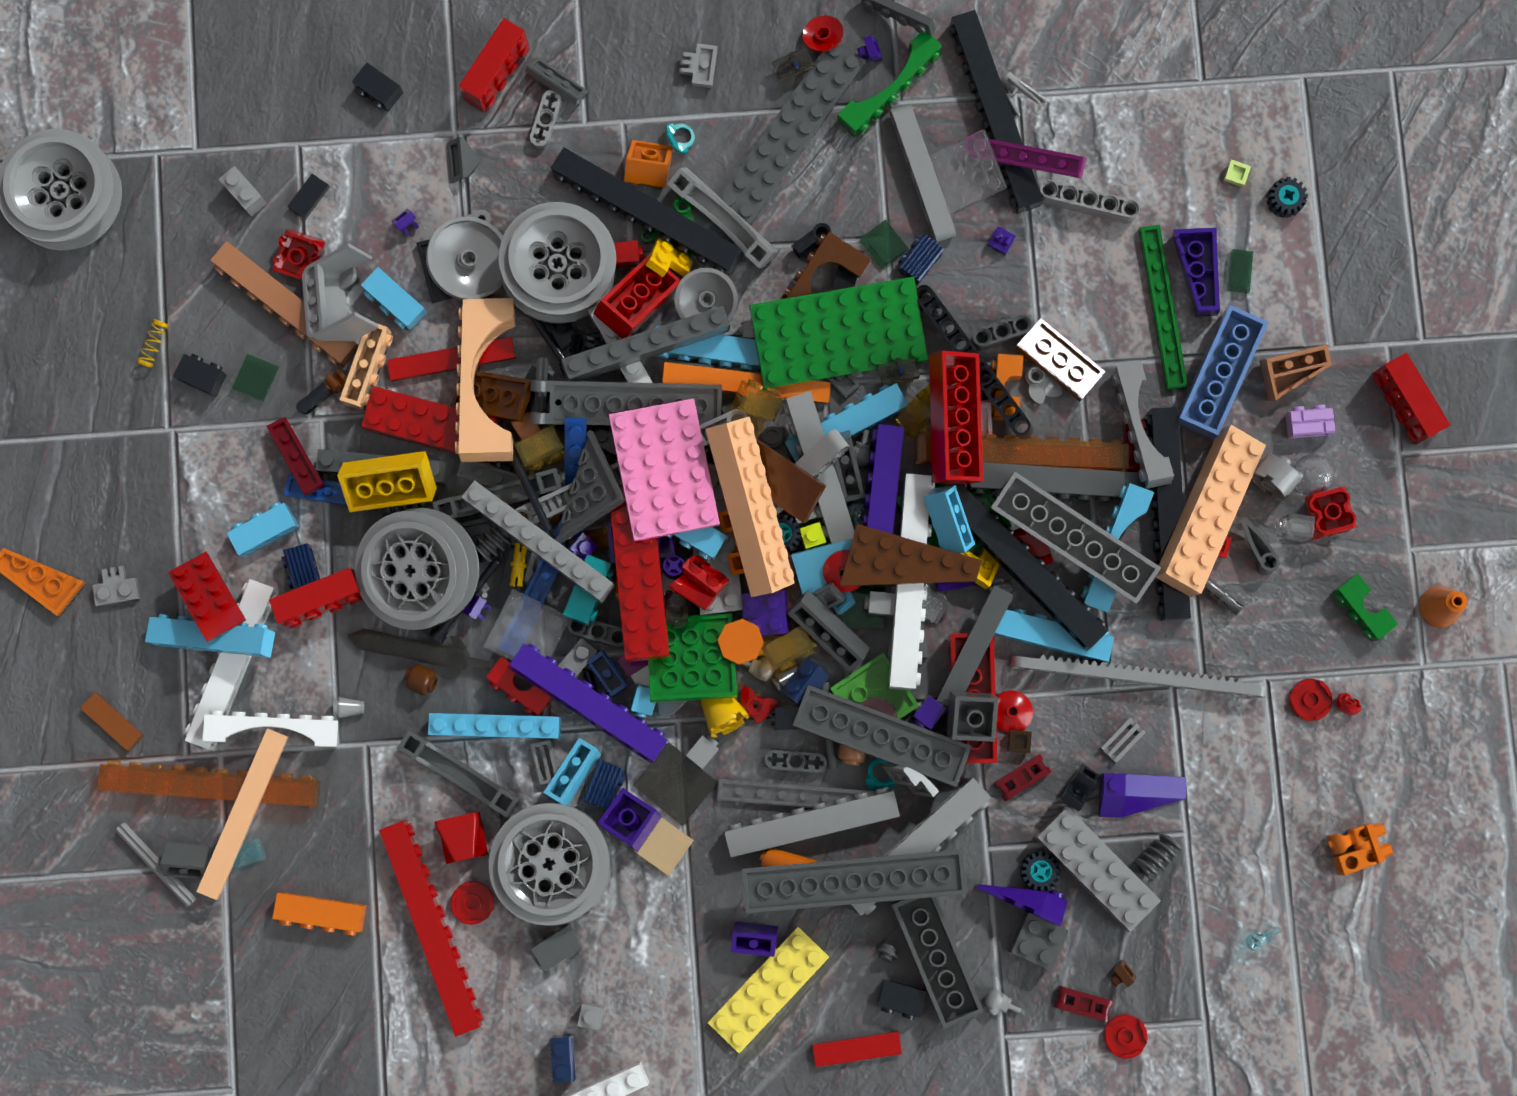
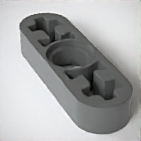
M771 750L765 755L764 759L766 766L772 770L820 773L827 766L826 758L819 753ZM772 754H777V758H784L783 754H788L786 758L787 767H782L783 762H777L776 766H772V763L768 761V757H772ZM793 755H798L802 759V764L798 768L792 767L789 763ZM804 756H809V761H814L815 757H819V760L823 762V766L821 765L819 769H815L814 765L808 764V769H804Z

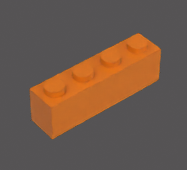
M278 892L272 919L279 920L278 924L291 926L292 922L300 923L301 928L313 929V925L321 926V931L334 932L335 929L343 930V934L356 936V932L363 931L367 905Z

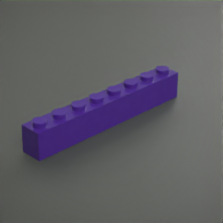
M529 643L528 645L523 644L507 668L647 762L652 763L655 761L668 741L664 738L665 734L657 728L652 730L646 726L647 722L639 716L634 718L628 713L629 710L621 704L615 705L610 701L611 698L603 692L597 693L592 689L593 685L585 680L581 682L574 677L576 675L568 668L563 670L557 666L558 662L552 657L546 656L545 658L539 654L540 650Z

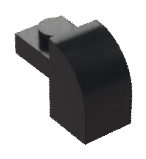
M1082 763L1060 796L1061 800L1069 808L1080 811L1088 795L1097 785L1100 775Z

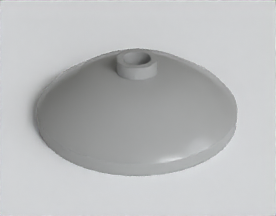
M699 268L691 271L682 278L675 292V307L681 319L724 306L730 321L738 305L737 290L732 280L723 272L713 268ZM705 295H709L711 297L710 303H706L704 301Z

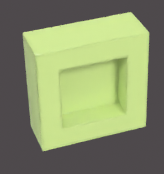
M1231 159L1223 181L1243 188L1251 166Z

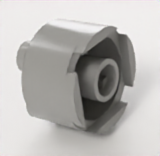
M1269 452L1256 467L1252 481L1263 492H1266V490L1272 492V498L1284 501L1304 476L1290 465L1291 461L1286 456L1281 455L1277 457Z

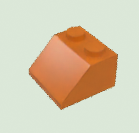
M632 140L626 158L624 181L635 185H651L654 188L666 187L673 147Z

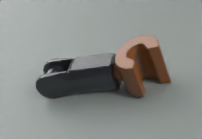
M339 367L332 375L329 373L324 380L327 384L321 383L306 397L301 399L297 403L296 409L300 413L307 415L333 394L331 391L334 393L342 392L347 380L345 374Z

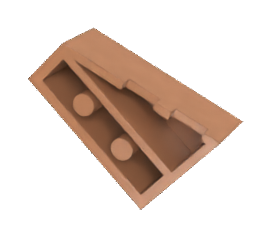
M1328 345L1259 360L1268 401L1279 399L1290 390L1295 389L1298 385L1330 367L1332 363Z

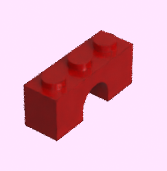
M501 656L486 677L490 680L488 684L498 692L500 689L507 692L508 694L505 697L516 704L519 701L524 704L523 710L534 716L537 714L541 716L553 698L534 685L527 691L518 690L515 685V679L518 674L507 668L510 662Z

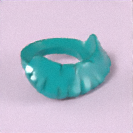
M669 123L665 126L666 136L671 146L678 153L687 154L688 149L692 147L695 141L693 130L685 124L675 125L674 123ZM686 129L691 135L690 141L687 143L676 142L673 137L676 130Z
M881 759L874 760L867 770L868 776L865 779L867 787L872 791H876L879 788H892V786H895L896 783L890 777L885 782H879L872 773L873 767L877 764H893Z

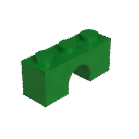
M1356 574L1333 590L1334 598L1339 605L1344 606L1348 610L1349 618L1354 623L1360 625L1362 634L1368 640L1374 642L1380 640L1399 624L1386 608L1379 609L1374 614L1365 610L1363 599L1372 590L1360 575Z

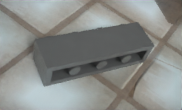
M809 590L793 603L787 613L848 672L864 660L870 649Z

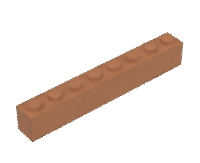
M226 241L212 257L211 262L215 265L213 268L222 276L227 274L231 278L230 282L238 289L241 287L246 289V295L253 301L260 300L263 303L262 308L272 315L275 312L279 315L278 320L286 327H289V325L296 329L294 333L301 339L305 340V338H308L312 342L311 346L319 353L322 350L327 353V359L337 366L339 363L345 367L356 354L358 344L354 341H316L308 337L306 333L304 302Z

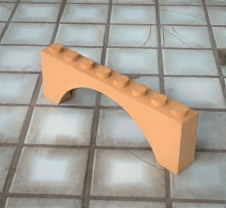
M513 298L463 299V306L459 307V320H462V326H458L459 339H462V343L458 345V357L461 358V364H457V375L461 377L460 383H457V396H460V402H456V414L460 415L459 422H456V435H459V441H455V453L459 454L461 462L513 461V438L511 432L501 428L488 418L480 408L474 394V376L484 351L498 336L515 327V305Z

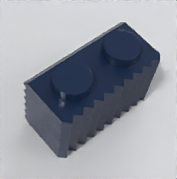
M926 234L921 239L917 237L910 246L913 248L909 254L904 253L898 261L900 264L898 271L907 278L914 277L916 285L920 284L944 252V248Z
M305 543L283 550L284 556L281 557L284 568H288L290 574L287 577L290 589H296L320 579L317 563L310 544Z
M604 650L587 661V665L592 669V672L597 676V679L602 683L610 697H615L629 687Z
M804 658L805 661H802V664L799 665V668L794 672L789 682H786L787 685L784 686V689H781V692L799 707L807 686L810 685L821 689L830 676L821 666L809 658Z
M599 760L584 801L608 809L617 796L615 794L617 787H622L625 781L626 774H623L624 769Z
M573 1034L555 1035L549 1040L551 1042L550 1051H552L550 1053L552 1056L550 1058L552 1060L551 1069H553L551 1072L553 1074L551 1076L553 1078L552 1082H574L576 1078Z

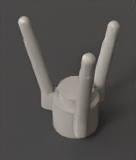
M1011 72L1001 80L1007 100L1018 117L1020 112L1009 95L1010 92L1014 94L1020 90L1037 104L1040 103L1039 99L1045 100L1044 96L1022 82L1017 76L1015 77Z

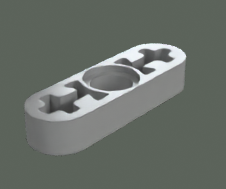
M548 90L543 94L532 127L530 141L536 149H544L548 146L561 108V96L553 90ZM555 96L557 102H553L551 110H549V101L547 99ZM543 115H550L552 120L549 124H542L540 118ZM541 128L543 129L542 136L545 140H541L540 143H537L535 137L540 136Z

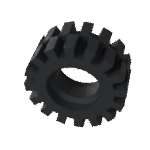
M577 326L573 331L574 335H571L572 342L569 344L571 346L569 353L572 356L601 346L602 342L600 340L602 336L599 335L600 330L595 327Z

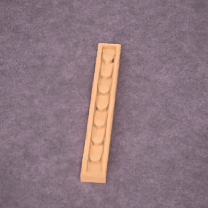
M267 728L196 892L215 900L219 899L288 736Z

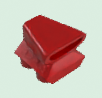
M1345 487L1304 497L1309 512L1310 541L1357 528L1356 515L1352 511L1350 495Z
M695 554L682 566L683 575L668 587L706 611L730 580L722 572L714 569L705 559Z
M480 812L434 822L441 837L446 864L488 855Z

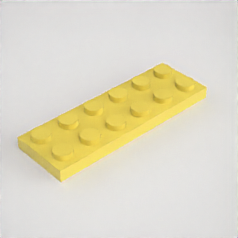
M797 926L776 949L775 957L769 956L708 1021V1024L740 1053L825 963L829 956Z

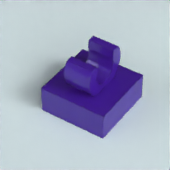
M872 35L864 38L866 46L857 48L859 57L863 59L871 58L874 62L883 60L877 40Z
M408 209L391 221L399 231L402 230L407 236L410 235L407 231L408 225L412 224L416 229L419 228L418 224L414 221L416 217Z
M997 226L987 246L1006 255L1016 236Z
M475 595L463 610V613L474 619L484 620L485 617L480 614L482 608L490 610L491 607L485 604L486 600Z

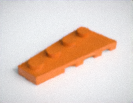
M3 548L0 551V573L56 616L62 614L86 583Z

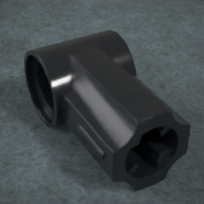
M825 223L816 224L813 230L791 245L799 259L803 261L811 251L813 253L818 248L816 242L819 239L816 233L819 231H823L826 234L829 231L831 232L829 225Z

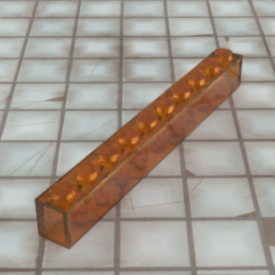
M921 432V435L915 438V464H932L931 432ZM987 434L982 437L983 462L1122 472L1129 468V443H1122V440L1118 439L1109 440V442H1101V439H1089L1088 442L1080 441V438H1068V441H1059V437H1047V440H1039L1037 436H1031L1028 439H1018L1015 435L997 438V435Z
M108 760L107 764H100L97 790L236 801L248 771L237 770V774H228L229 769H216L215 773L207 772V768L194 767V771H185L186 766L172 765V769H164V764H151L150 768L142 767L143 763L129 762V766H121V761ZM280 773V778L271 777L260 803L318 807L321 781H316L315 776L302 775V779H293L294 774Z

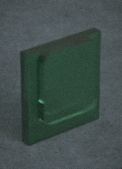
M884 220L859 239L882 269L909 249L887 220Z
M247 354L232 389L264 402L279 366Z

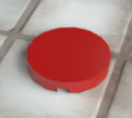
M1303 679L1292 687L1289 694V706L1298 718L1306 721H1317L1324 718L1331 710L1333 697L1329 687L1324 682L1317 679Z
M477 881L465 882L457 887L452 894L450 902L454 916L462 923L469 925L479 924L488 919L493 912L495 903L493 893L489 887Z
M1119 1014L1111 1018L1105 1025L1103 1032L1104 1043L1107 1049L1115 1056L1123 1059L1134 1058L1141 1054L1148 1040L1147 1030L1143 1022L1129 1014Z

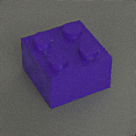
M787 590L751 597L750 593L741 594L743 619L757 625L761 636L791 633L789 615L787 614L789 612Z
M622 788L597 824L603 830L638 852L662 818V815L656 809Z

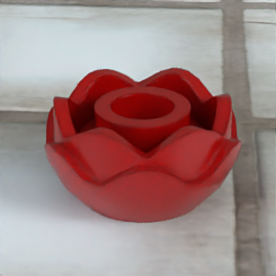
M1341 693L1336 698L1337 708L1344 714L1352 716L1361 711L1362 705H1360V701L1353 699L1349 693Z

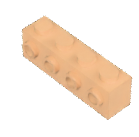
M378 324L377 329L362 336L339 399L344 405L364 411L368 405L372 387L378 383L379 375L377 373L379 367H383L386 360L384 353L386 348L391 346L393 340L392 332L388 327Z

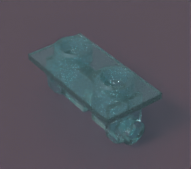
M261 838L242 844L232 869L266 859Z

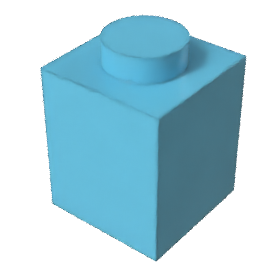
M636 683L630 709L634 711V715L646 718V715L652 716L655 703H650L649 686Z

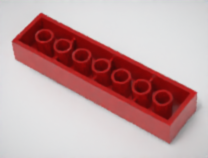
M620 486V488H621V490H622V492H623V494H624L623 486ZM624 502L611 511L625 659L627 662L670 658L658 537L634 542L627 504Z

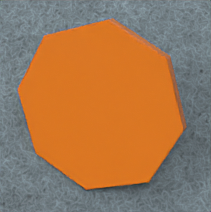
M745 619L726 624L718 638L723 657L738 665L757 659L764 645L759 627Z

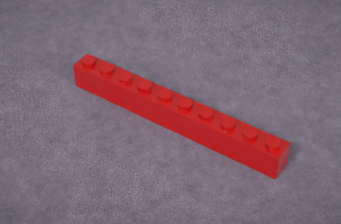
M403 820L380 829L381 837L455 1037L483 1025L481 1021L484 1020L483 1013L480 1008H476L474 1000H476L474 989L472 987L469 988L466 979H469L465 966L461 967L459 958H461L460 951L457 946H453L451 941L453 933L449 925L446 926L443 918L446 917L443 906L437 903L436 897L438 892L435 885L430 884L428 876H431L427 864H423L420 856L423 855L420 844H416L413 836L416 834L412 823L408 824L407 820Z

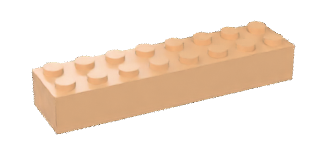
M750 416L706 428L751 597L773 593L794 584V574L790 568L788 552L783 542L782 530L777 520V511L773 505L771 489L767 483L765 467L762 464L760 448L756 442L754 426L751 423Z
M1233 425L1221 429L1219 436L1214 439L1160 561L1159 566L1161 569L1156 575L1157 579L1189 597L1202 594L1265 449V444Z

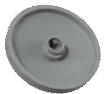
M457 217L442 224L430 238L426 249V264L434 283L444 293L459 300L484 299L492 295L502 286L499 268V249L503 238L502 234L492 224L476 217Z

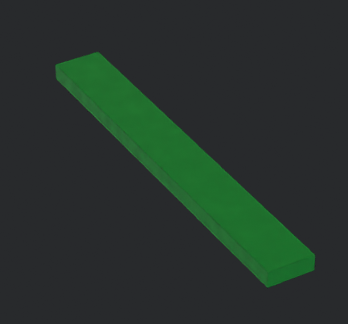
M1160 225L1140 227L1138 232L1166 391L1184 389L1188 387L1161 228Z

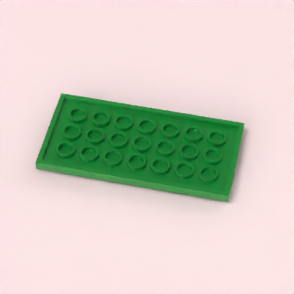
M914 277L749 305L763 389L928 360Z

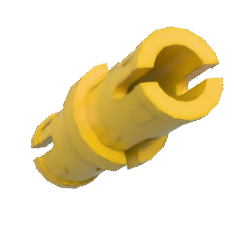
M514 543L513 562H510L512 571L509 586L515 587L516 578H518L517 587H523L524 569H527V564L525 563L527 548L522 545V550L519 552L520 543Z

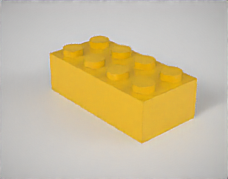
M426 451L344 462L337 475L349 512L432 501L437 489Z

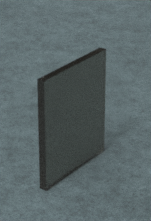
M668 742L655 761L634 782L633 786L683 826L712 789L717 786L718 782Z

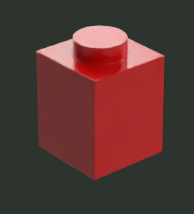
M638 240L614 243L616 269L636 267L640 264V259H644L643 247L638 246Z

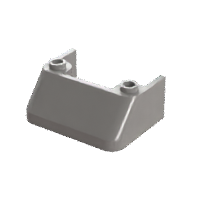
M347 243L311 263L304 269L302 283L306 333L308 337L316 341H355L378 328L377 323L356 312L347 315L345 289L355 283L357 278L356 268L371 261L372 256Z

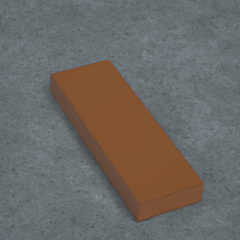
M94 692L80 708L126 751H130L144 736L97 692Z

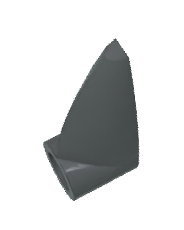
M1247 517L1242 518L1240 521L1246 539L1257 559V570L1263 575L1272 574L1280 564L1277 554ZM1270 561L1272 565L1266 567L1264 563Z

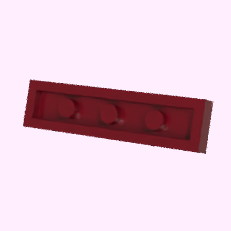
M283 417L267 425L266 427L304 496L306 497L324 488L323 482L287 418Z

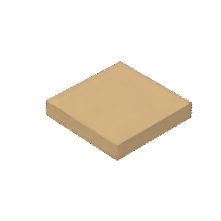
M661 818L645 843L636 853L669 876L694 840Z

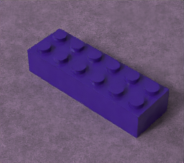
M878 424L877 430H873L870 445L874 446V451H871L869 455L868 467H872V472H868L866 488H870L869 493H866L864 499V508L867 509V514H864L862 518V525L893 534L904 427Z

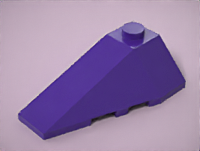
M976 884L975 888L1057 926H1061L1067 901L1062 899L1063 894L1051 890L1049 893L1046 891Z

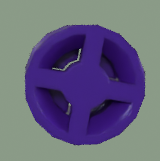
M670 555L664 560L663 570L667 578L677 580L683 575L682 566L684 561L681 557Z

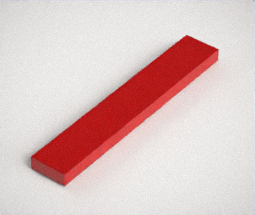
M512 337L494 340L484 351L477 366L516 359ZM458 347L389 359L387 363L390 380L393 382L457 370V364H461V358L458 357Z

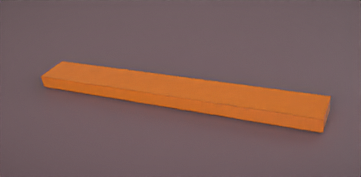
M668 362L663 363L662 383L721 384L722 392L786 399L811 391L814 403L828 404L831 382L813 380L763 389L762 378L759 373Z

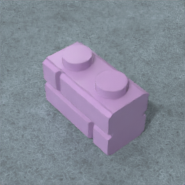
M1325 405L1312 406L1313 409L1305 410L1304 406L1291 408L1292 411H1289L1285 416L1288 438L1319 437L1334 434L1333 409L1326 408Z

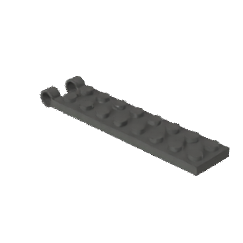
M530 380V391L550 392L549 413L530 412L531 424H565V417L586 418L587 425H611L609 414L694 399L699 425L721 416V384ZM557 399L561 400L560 405L555 404Z

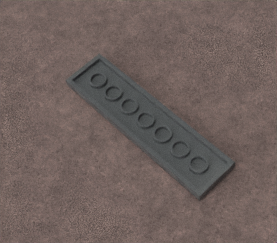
M810 685L807 686L793 726L897 766L911 768L926 777L956 788L972 747Z

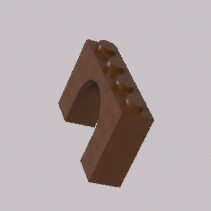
M830 231L826 235L822 233L816 242L818 248L814 253L811 251L804 261L807 265L803 271L798 270L793 278L796 281L792 288L788 287L785 290L782 298L787 299L813 294L810 287L811 276L815 269L822 264H836L859 278L872 259Z

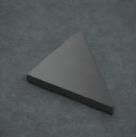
M591 430L586 435L587 441L580 455L576 478L572 482L567 508L565 507L560 523L562 526L559 536L556 537V541L560 544L626 502V498L601 446Z

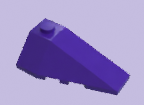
M1100 773L1099 817L1122 818L1186 799V777Z

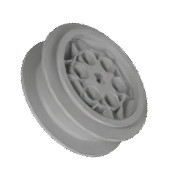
M49 129L33 133L19 141L7 153L0 165V210L18 232L43 248L67 251L87 246L108 231L120 210L122 185L116 167L93 141L77 132L65 129ZM70 169V173L67 176H63V173ZM50 177L49 182L43 184L44 179ZM86 182V186L83 189H79V185ZM46 197V201L39 204L40 199ZM82 202V206L79 209H75L76 204ZM62 210L61 215L55 217L56 212Z
M548 202L531 207L516 217L503 235L499 249V268L502 285L508 297L513 298L514 305L523 313L536 320L556 324L580 320L588 316V309L596 306L612 289L616 268V250L613 239L600 219L580 206L565 202ZM559 242L563 246L560 249H555L552 247V244ZM541 252L545 256L542 259H536L534 254ZM574 252H577L581 255V257L579 259H573L570 255ZM557 263H560L561 268H554V264L557 266ZM577 272L582 277L575 280L570 275ZM536 273H543L545 277L538 280L534 275ZM555 283H561L564 287L556 290L552 286Z
M414 508L387 515L369 528L357 550L355 577L363 600L376 616L398 628L421 630L455 617L468 605L478 584L479 559L471 537L455 519L434 509ZM401 546L405 549V556L400 553ZM421 546H423L426 550L425 556H423L420 552ZM391 565L396 569L395 575L390 570ZM432 565L437 569L436 575L431 572ZM401 584L406 586V593L401 590ZM422 584L427 587L426 594L421 589Z
M556 803L537 804L513 815L498 831L489 855V876L498 899L515 916L537 925L564 924L588 912L605 892L612 868L609 843L599 825L581 810ZM552 836H556L560 840V844L556 849L551 848L548 844L549 838ZM531 843H535L539 847V852L536 856L528 853V846ZM569 850L576 853V860L573 863H568L565 860V854ZM547 858L555 861V865L552 866L553 870H549V867L545 868L544 864L547 863ZM527 865H531L535 871L531 878L526 877L523 873L524 867ZM564 872H568L572 876V881L569 885L561 882L560 878ZM542 880H548L551 883V889L548 892H543L540 889V882Z

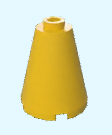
M735 698L700 700L708 731L713 738L718 737L716 733L722 732L723 735H726L744 724V718L747 720L749 718L747 711Z

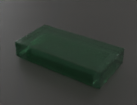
M1231 250L1228 291L1250 292L1254 251Z

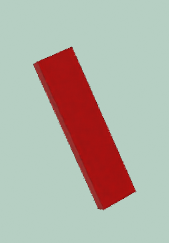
M899 1031L812 1044L815 1067L902 1054Z

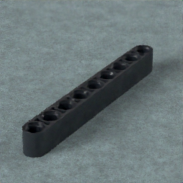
M928 285L919 286L916 289L919 305L954 352L979 354L980 388L1019 439L1030 438L1033 434V426L932 288ZM924 293H930V297L927 300H921V296ZM936 309H942L940 316H933V312ZM948 325H954L952 332L945 333V328ZM959 342H966V346L963 349H957ZM984 374H990L991 378L988 382H981V377ZM995 391H1003L1001 398H993ZM1014 407L1015 413L1013 415H1005L1007 408ZM1020 424H1027L1028 428L1025 432L1020 433L1017 431Z

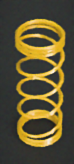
M153 319L151 324L154 328H156L159 331H148V334L155 340L144 341L145 344L151 347L152 349H141V352L149 358L140 357L137 358L136 361L137 363L149 368H152L153 364L140 359H146L151 361H155V359L144 353L142 350H149L154 352L159 351L154 347L150 346L149 344H147L146 341L162 343V341L152 336L149 332L166 334L162 330L155 327L153 324L167 329L169 326L168 324L156 319Z

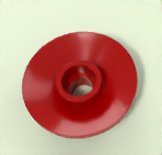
M827 15L812 19L803 30L805 45L816 52H825L835 48L841 42L844 35L841 22L837 18Z
M849 550L834 552L827 558L823 567V576L826 583L833 582L843 593L852 592L860 587H839L842 578L840 571L845 568Z
M1010 690L997 696L999 698L997 728L1006 733H1009V730L1023 731L1026 729L1033 717V707L1030 700L1018 691ZM1011 707L1016 709V715L1014 716L1009 714Z

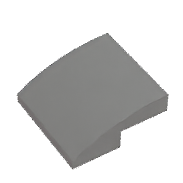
M889 764L883 766V769L894 783L906 785L912 794L934 797L939 792L930 780L911 768Z

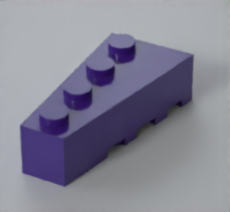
M1174 229L1172 238L1196 317L1218 316L1220 297L1217 229Z

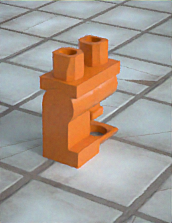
M1363 824L1347 829L1348 834L1326 835L1332 854H1338L1332 856L1338 875L1345 876L1384 862L1385 858L1393 854L1390 843L1380 845L1377 838L1386 835L1384 824ZM1353 845L1354 850L1344 853L1349 846Z

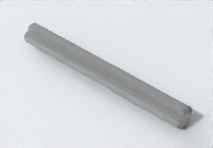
M122 823L116 828V833L185 906L188 907L195 902L196 897L177 877L163 876L160 866L161 860L126 823Z

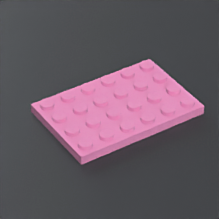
M694 399L609 414L634 542L719 526L720 522Z

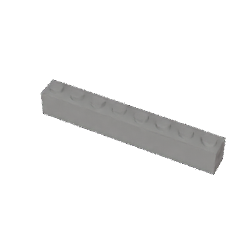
M811 391L784 399L785 404H782L785 416H789L791 424L788 425L791 436H796L798 444L795 445L798 457L804 456L825 436ZM832 464L817 478L826 485V488L818 500L817 506H815L817 518L822 519L823 526L821 528L824 537L828 538L829 544L851 539L855 532L834 464Z
M474 480L461 497L465 503L601 604L614 589L613 582Z
M883 787L876 789L875 794L868 795L867 792L855 794V799L851 800L842 797L833 800L834 804L825 805V802L812 805L813 809L804 810V807L791 810L792 814L785 816L781 812L770 815L771 819L762 821V817L749 820L750 824L741 826V823L728 825L729 829L725 830V837L730 857L900 817L894 790Z

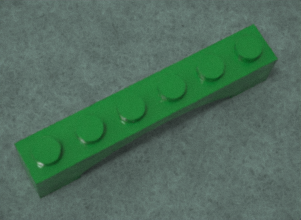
M919 33L909 44L908 51L911 52L909 60L897 79L885 90L867 100L856 103L851 100L838 113L837 122L854 138L859 133L862 135L869 128V123L873 119L876 121L884 113L883 109L887 105L891 106L898 99L897 95L901 91L905 92L912 85L911 81L916 76L919 78L927 70L926 66L930 62L935 63L939 59L942 45L933 36Z

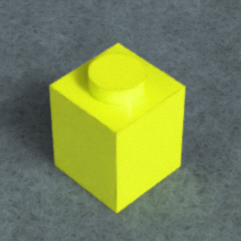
M820 522L800 528L804 550L826 545Z

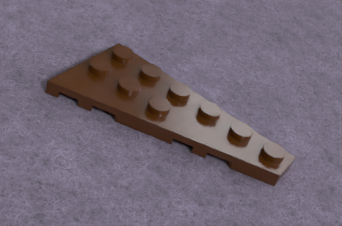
M857 524L839 587L976 582L982 560Z

